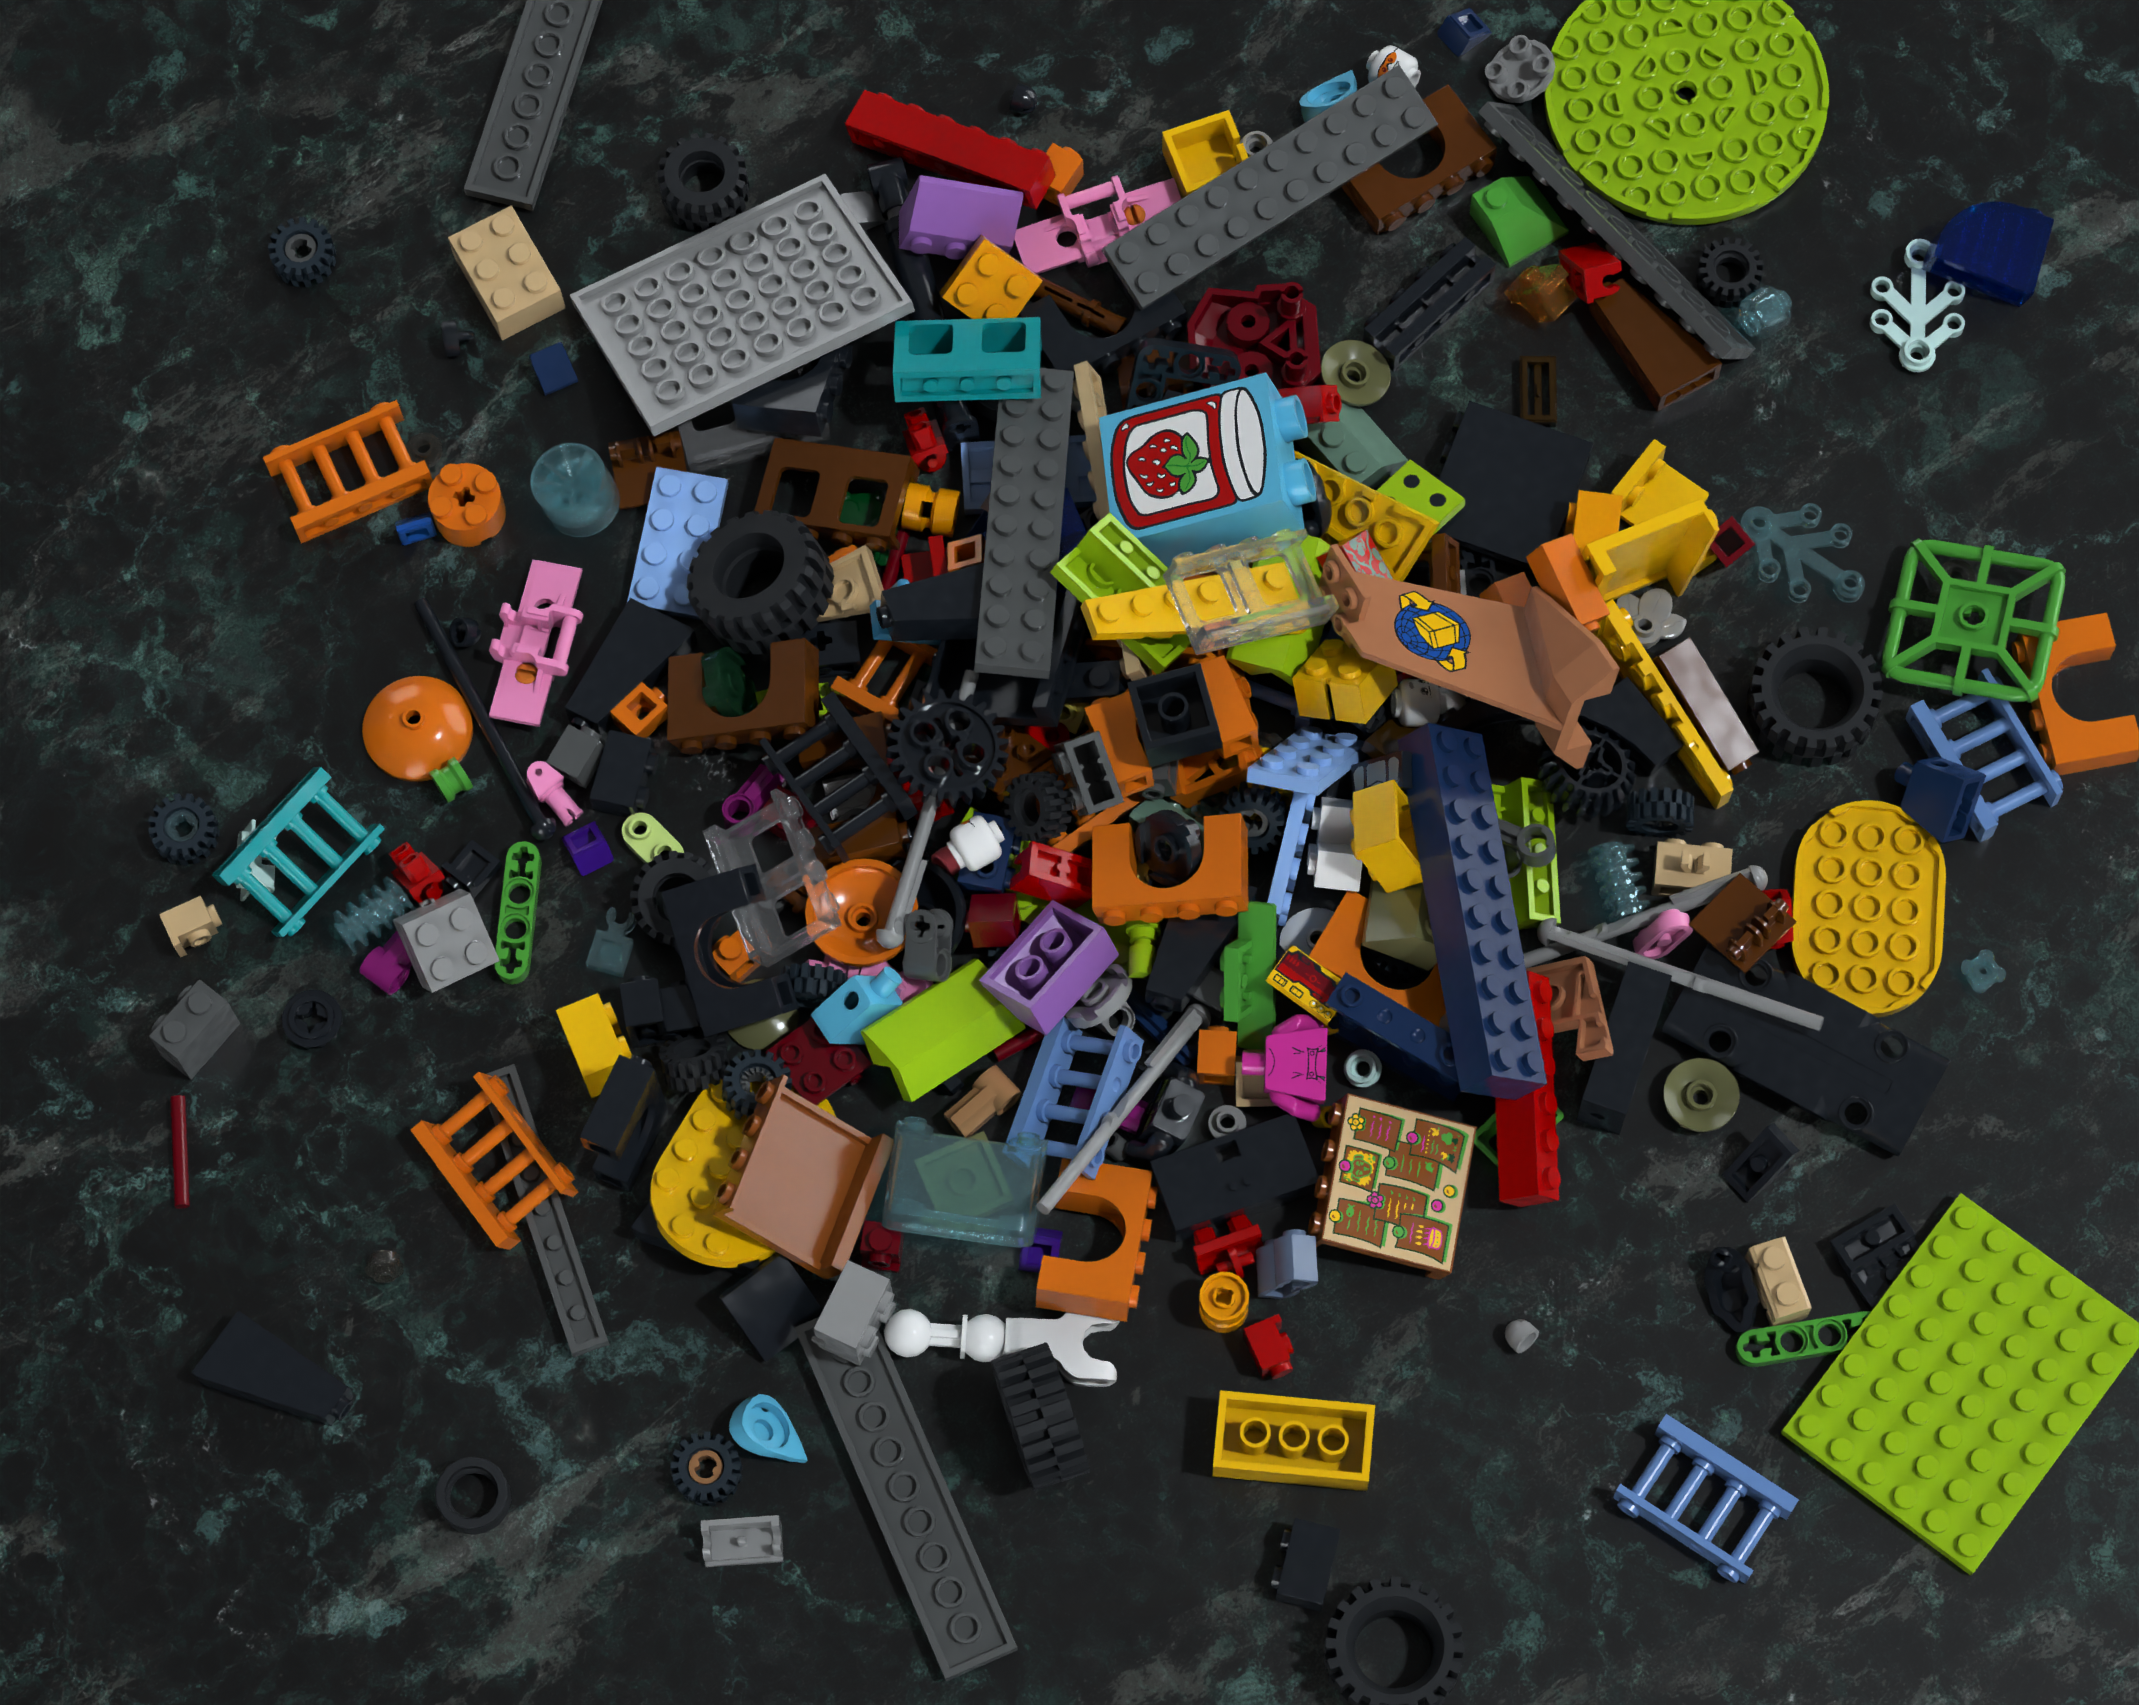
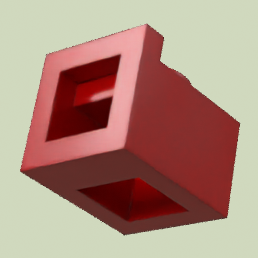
M1279 1314L1248 1326L1243 1330V1339L1262 1379L1270 1375L1272 1379H1277L1293 1371L1290 1363V1354L1294 1353V1349L1287 1333H1279L1282 1327V1319Z

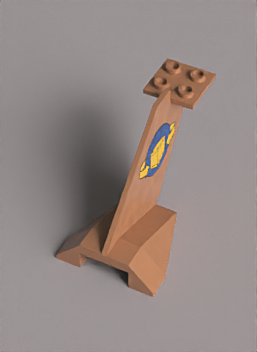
M1337 544L1330 545L1315 596L1319 607L1325 610L1332 621L1335 632L1343 638L1349 649L1355 648L1361 657L1533 720L1536 728L1555 755L1576 769L1583 768L1592 742L1577 721L1585 700L1611 694L1620 669L1600 639L1539 586L1531 587L1526 605L1521 607L1355 572Z

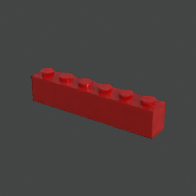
M864 90L845 122L853 143L894 158L901 156L903 161L959 182L1023 192L1022 205L1037 210L1056 176L1050 157L1040 149L1032 148L1030 150L1017 145L1016 142L1007 137L997 138L991 136L977 126L966 127L956 123L946 115L940 114L936 116L928 113L916 104L909 103L906 105L895 101L886 93L879 92L876 94Z
M1531 971L1526 972L1547 1085L1517 1100L1495 1097L1499 1200L1518 1207L1559 1201V1187L1561 1184L1557 1160L1559 1138L1556 1133L1555 1116L1557 1099L1554 1094L1556 1065L1552 1050V1038L1554 1036L1550 1005L1552 988L1548 977Z

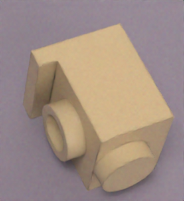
M201 896L159 914L180 958L187 955L184 948L190 945L197 947L207 943L212 938V935L219 933L216 927L222 925L214 904L207 907Z

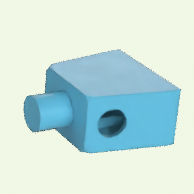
M884 967L877 976L854 975L815 1009L811 1016L829 1043L866 1045L860 1031L903 1004L895 991L901 984L902 979L891 967Z

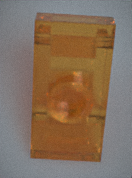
M1561 264L1526 267L1504 291L1512 302L1518 303L1528 310L1538 323L1556 321L1578 297L1567 283L1566 277L1569 274Z

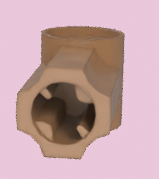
M994 1065L978 1077L969 1093L944 1113V1118L959 1136L966 1139L973 1135L994 1115L997 1114L999 1116L1008 1111L1020 1099L1022 1092L997 1065Z

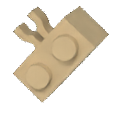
M1675 838L1666 839L1664 842L1658 841L1654 853L1651 896L1669 897L1731 874L1733 849L1724 848L1722 844L1715 842H1706L1700 846L1690 845L1684 840Z

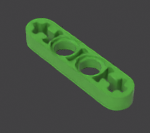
M526 841L513 844L506 855L496 942V953L500 961L494 963L495 970L500 980L511 985L524 981L530 971L542 866L541 856L537 847ZM527 852L533 861H527L525 868L526 877L520 876L521 869L519 863L515 859H520L522 853ZM520 886L528 888L530 890V897L526 902L517 904L510 900V894L514 888ZM522 922L526 925V933L519 939L509 938L506 935V929L509 924ZM509 948L516 949V960L518 965H521V967H516L512 974H509L506 967L503 966V964L507 965L510 963L511 951Z
M1871 1311L1752 1329L1740 1336L1735 1346V1352L1738 1360L1748 1367H1759L1839 1354L1847 1345V1330L1843 1323H1849V1331L1859 1329ZM1823 1327L1836 1329L1840 1336L1839 1342L1834 1346L1824 1345L1818 1337L1819 1330ZM1786 1333L1797 1334L1802 1341L1801 1349L1796 1352L1786 1351L1781 1345V1337ZM1768 1336H1774L1773 1347L1777 1355H1771L1772 1347L1760 1350L1757 1358L1753 1357L1751 1352H1745L1743 1349L1747 1347L1749 1339H1754L1756 1345H1765L1770 1341Z

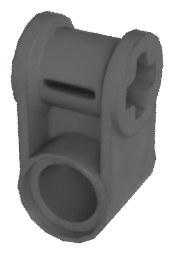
M940 908L931 909L930 911L925 909L915 910L910 913L905 924V953L902 962L904 975L909 979L944 982L948 979L952 969L953 920L946 910ZM921 923V927H915V924ZM937 925H944V928L938 929Z

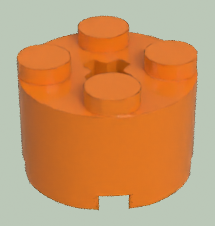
M471 463L447 464L441 469L430 485L428 505L437 529L448 542L461 547H475L489 537L493 538L501 530L506 517L504 500L496 477L484 467Z

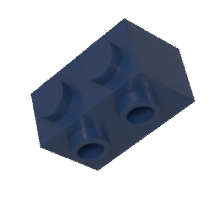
M974 811L973 817L979 815L987 823L994 820L1005 838L1004 841L999 843L1002 854L997 860L977 871H970L966 866L962 869L960 868L957 883L964 894L1006 893V890H1011L1010 880L1017 872L1016 868H1012L1014 856L1022 852L1024 840H1022V836L1017 837L1014 834L1016 827H1009L1007 822L1011 818Z

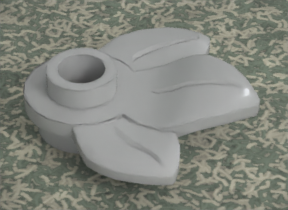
M1651 589L1645 592L1641 599L1629 593L1619 597L1616 602L1619 608H1625L1630 614L1633 621V627L1631 628L1645 649L1651 648L1660 639H1674L1682 634L1685 629L1687 620L1682 616L1671 613L1673 606L1672 597L1665 589Z

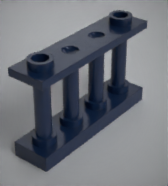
M1345 972L1326 1002V1006L1337 1012V1016L1331 1019L1328 1026L1331 1029L1338 1028L1339 1032L1331 1035L1357 1050L1363 1049L1373 1052L1378 1056L1382 1065L1453 1106L1461 1091L1450 1033Z

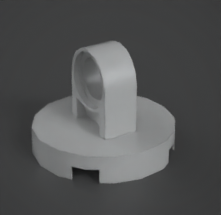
M1111 964L1106 969L1107 971L1102 973L1065 1016L1076 1028L1086 1029L1097 1025L1104 1033L1116 1037L1119 1026L1112 1029L1109 1025V1018L1120 1009L1123 1013V1020L1120 1025H1125L1132 1030L1135 1024V1014L1126 1002L1132 990V979L1128 978V974L1119 964Z

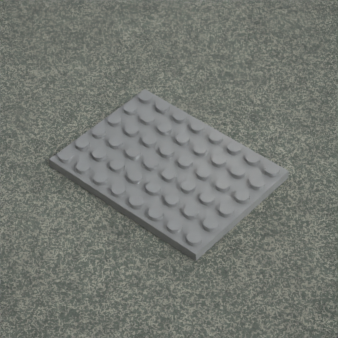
M826 174L818 176L570 294L575 309L653 436L659 435L915 311L912 300Z

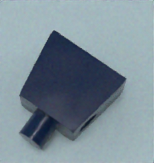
M1941 757L1919 760L1914 766L1908 762H1903L1897 768L1894 775L1895 781L1906 787L1901 802L1902 810L1941 843L1965 838L1986 775Z

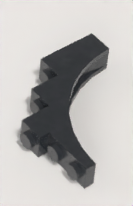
M1628 677L1618 684L1615 682L1611 694L1585 700L1577 720L1578 723L1584 725L1586 730H1589L1590 727L1596 724L1598 732L1603 734L1609 730L1612 740L1622 739L1620 748L1631 750L1630 759L1636 762V765L1648 777L1674 759L1684 745ZM1467 697L1465 699L1466 705L1459 710H1456L1454 707L1450 708L1439 717L1438 723L1441 726L1472 732L1492 724L1533 720Z

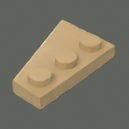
M864 545L830 563L834 572L832 582L834 585L831 599L826 600L829 606L824 616L819 615L816 619L818 622L870 613L869 606L875 600H881V591H884L872 551Z

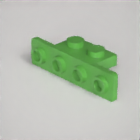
M1248 901V911L1238 912V939L1225 946L1220 956V969L1224 972V986L1220 992V1006L1224 1008V1021L1238 1022L1239 1048L1265 1050L1266 1036L1271 1035L1273 1028L1276 1026V989L1265 981L1276 966V905L1274 903Z

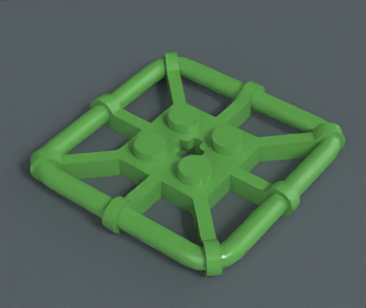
M1919 538L1910 543V548L1903 560L1895 598L1889 604L1888 610L1891 613L1882 651V673L1886 678H1892L1903 683L1952 691V695L1962 697L1963 693L2011 702L2027 701L2032 703L2039 698L2038 693H2040L2045 682L2052 645L2058 639L2059 628L2057 627L2065 590L2064 574L2066 569L2060 562H2054L2041 557L1994 550L1995 546L1985 545L1984 548L1940 540H1921ZM1933 554L1981 562L1977 582L1951 578ZM1918 561L1925 565L1942 587L1938 605L1910 600ZM1992 564L2038 572L2012 588L1987 584ZM2047 583L2050 584L2042 622L2013 618L2015 605L2018 600ZM1972 612L1979 613V619L1983 621L1977 623V625H1971L1963 618L1970 617ZM1913 615L1935 619L1932 633L1929 637L1897 655L1907 616ZM2009 632L2038 638L2030 680L2006 650ZM1935 649L1960 653L1955 676L1904 668ZM1971 655L1997 659L2018 687L1966 679Z

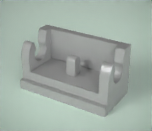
M779 1515L701 1521V1534L703 1536L702 1554L705 1567L783 1562L782 1524Z

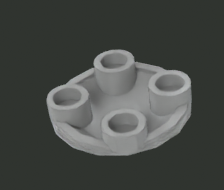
M1518 35L1512 38L1508 45L1498 51L1493 60L1487 64L1485 75L1488 78L1489 87L1498 98L1510 103H1522L1536 98L1546 90L1553 79L1556 66L1554 56L1545 44L1536 40H1529L1524 35Z

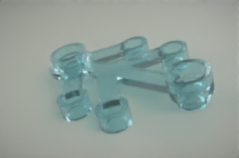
M1814 503L1805 504L1800 511L1774 514L1768 508L1756 506L1748 509L1743 514L1740 526L1755 542L1759 560L1757 574L1763 582L1771 583L1776 581L1781 571L1780 563L1772 556L1771 541L1783 549L1790 584L1788 596L1793 602H1805L1811 592L1809 581L1804 579L1801 562L1835 584V595L1841 601L1851 603L1860 599L1865 588L1863 576L1854 570L1843 571L1811 550L1829 546L1836 548L1848 546L1852 538V529L1847 524L1838 523L1832 527L1831 531L1790 536L1781 530L1803 525L1806 528L1816 527L1820 523L1822 510ZM1808 511L1813 512L1817 518L1809 520L1804 516V513ZM1762 519L1766 525L1757 527L1754 525L1753 520ZM1838 531L1843 532L1847 538L1839 540L1834 534ZM1771 566L1776 572L1771 575L1766 574L1763 571V567ZM1852 579L1857 583V586L1853 588L1848 587L1844 581ZM1801 586L1805 589L1806 593L1798 595L1794 592L1793 588Z

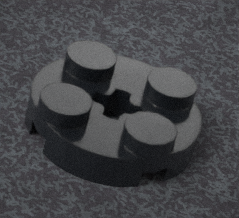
M1160 810L1146 817L1145 822L1139 824L1135 833V849L1141 864L1147 862L1149 868L1153 871L1149 874L1153 880L1164 886H1177L1190 879L1196 873L1202 861V849L1199 840L1200 828L1194 820H1186L1181 814L1172 810ZM1165 842H1167L1170 845L1172 854L1170 852V849L1165 847Z

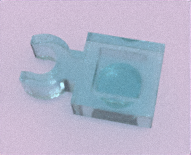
M611 907L606 914L608 931L596 930L586 966L592 970L623 978L634 945L633 939L625 937V935L634 929L636 919L633 913L629 912L627 921L623 924H618L614 921L617 915L616 908Z

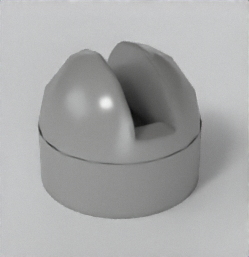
M1525 1319L1512 1321L1505 1329L1506 1341L1517 1353L1527 1350L1539 1335V1331Z

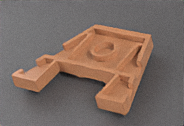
M1586 956L1526 968V971L1549 978L1552 988L1550 1005L1554 1033L1578 1029L1576 1055L1583 1061L1612 1056L1614 1050L1593 962Z

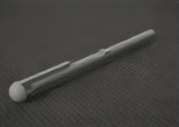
M965 670L959 689V700L965 701L970 694H974L979 673ZM958 722L949 724L954 730L962 731L964 726ZM954 749L950 750L951 757H952V754H953ZM935 766L933 774L943 775L946 773L941 767ZM930 796L923 803L885 928L876 930L878 943L887 949L897 948L904 941L906 920L912 912L927 865V860H922L937 811L935 797Z
M1750 865L1741 871L1669 896L1670 902L1610 924H1606V922L1598 924L1593 929L1580 934L1602 942L1650 925L1663 911L1678 909L1680 912H1686L1709 904L1739 873L1761 891L1767 886L1768 876L1760 866ZM1559 942L1549 944L1548 946L1524 953L1525 967L1529 968L1578 949Z
M1556 918L1543 920L1537 928V937L1545 946H1548L1551 940L1626 966L1630 961L1672 975L1671 981L1693 988V990L1708 993L1820 1031L1824 1021L1822 1016L1557 927Z
M1192 1004L1185 1009L1183 1016L1144 1062L1147 1066L1146 1070L1121 1099L1115 1109L1104 1116L1100 1127L1037 1203L1036 1207L1039 1212L1045 1215L1050 1213L1196 1030L1209 1027L1211 1014L1207 1007L1202 1004Z

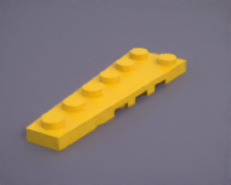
M1294 450L1295 459L1305 458L1309 460L1323 480L1326 496L1332 506L1331 522L1326 533L1340 542L1367 529L1393 579L1403 582L1440 523Z
M1284 562L1088 599L1080 606L1093 640L1142 639L1144 637L1172 638L1176 634H1192L1193 637H1206L1210 633H1226L1227 636H1241L1244 632H1260L1261 635L1302 634L1309 628Z

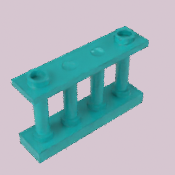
M313 767L212 874L222 886H230L232 883L235 885L241 884L280 922L271 931L276 937H284L286 934L290 937L293 936L306 922L303 916L362 853L365 855L370 854L382 840L379 835L385 829L381 824H371L365 829L327 792L328 787L325 784L332 777L322 767ZM309 801L312 804L317 802L356 840L342 856L301 819L303 814L300 811ZM284 828L287 831L291 829L331 867L316 884L276 846L278 842L274 838ZM258 855L261 858L266 856L305 894L291 910L250 873L252 869L249 865Z

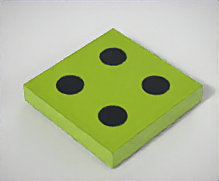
M1411 459L1376 490L1438 521L1440 524L1434 534L1465 506L1464 497Z

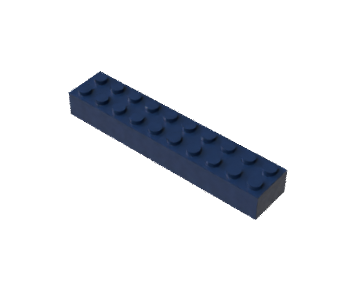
M1426 723L1397 741L1399 751L1403 750L1412 753L1413 788L1407 790L1460 1091L1517 1100L1547 1085L1483 737L1482 734Z

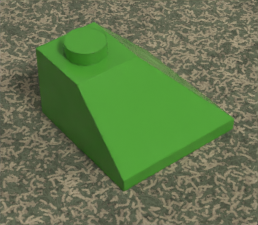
M1530 176L1502 177L1472 194L1470 215L1508 268L1569 233L1568 228Z

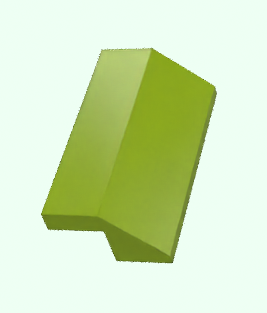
M1108 513L1094 525L1077 547L1060 560L1050 572L1082 604L1088 599L1181 582L1168 567L1111 513ZM1176 634L1172 638L1144 637L1142 639L1120 640L1156 674H1160L1197 637H1193L1192 634Z
M1302 534L1258 546L1252 568L1280 562L1285 563L1309 628L1302 634L1261 635L1260 632H1244L1241 636H1232L1226 660L1250 675L1273 673L1294 687L1292 678L1318 648L1326 622L1327 613L1319 607L1315 593L1323 572L1317 557L1330 548V544L1321 538Z
M1520 777L1506 786L1492 784L1498 818L1522 828L1531 824L1545 825L1553 832L1556 846L1554 805L1551 803L1550 798L1552 794L1541 792L1542 781ZM1535 838L1529 840L1525 845L1530 849V853H1539L1547 848V841ZM1557 853L1554 859L1543 867H1530L1522 862L1520 872L1509 879L1518 930L1538 928L1539 924L1547 918H1556V926L1561 924Z
M974 958L950 973L946 981L936 982L860 1031L873 1064L891 1068L904 1101H915L1026 1029L1025 1024L980 983L979 980L989 969L979 959Z

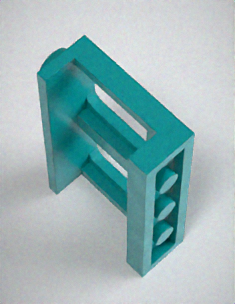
M1040 317L895 321L893 358L895 402L1041 398L1040 363L1042 339Z

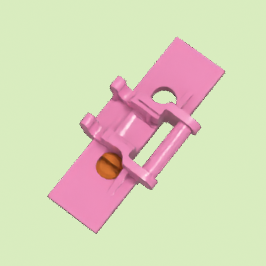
M1116 175L1111 177L1109 182L1067 196L1064 193L1058 194L1057 200L1062 214L1016 229L1014 241L1022 264L1037 274L1076 261L1078 263L1086 262L1088 268L1108 262L1102 252L1103 247L1181 200V196L1174 178L1125 193L1120 179ZM1116 195L1117 201L1110 204V212H1107V214L1088 220L1084 219L1083 214H1071L1070 209ZM1066 231L1074 233L1077 236L1075 244L1070 247L1059 245L1057 238L1061 233Z
M532 560L518 612L512 610L510 604L502 603L499 616L504 622L500 640L492 639L489 652L494 660L502 663L503 666L489 718L540 727L551 683L554 681L555 676L567 675L569 666L566 663L577 624L582 622L583 613L573 608L583 572L582 568ZM544 603L551 604L549 607L545 609L537 608L539 605ZM559 627L561 630L553 659L546 658L544 655L551 629Z

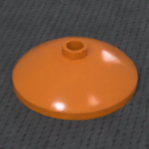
M412 676L389 684L373 698L364 716L362 734L370 758L382 771L400 780L421 782L432 780L429 772L433 769L444 768L447 765V761L455 757L458 762L463 759L472 741L473 719L466 700L453 686L433 677ZM414 715L421 717L416 724L408 723L409 718Z
M853 859L846 863L841 862L823 873L810 890L805 910L807 928L816 946L832 960L854 967L878 965L899 954L905 948L906 932L904 941L900 946L894 949H887L878 943L876 930L885 928L902 873L887 863L873 859ZM917 897L912 912L918 910ZM862 917L870 919V923L866 926L858 925L857 921Z

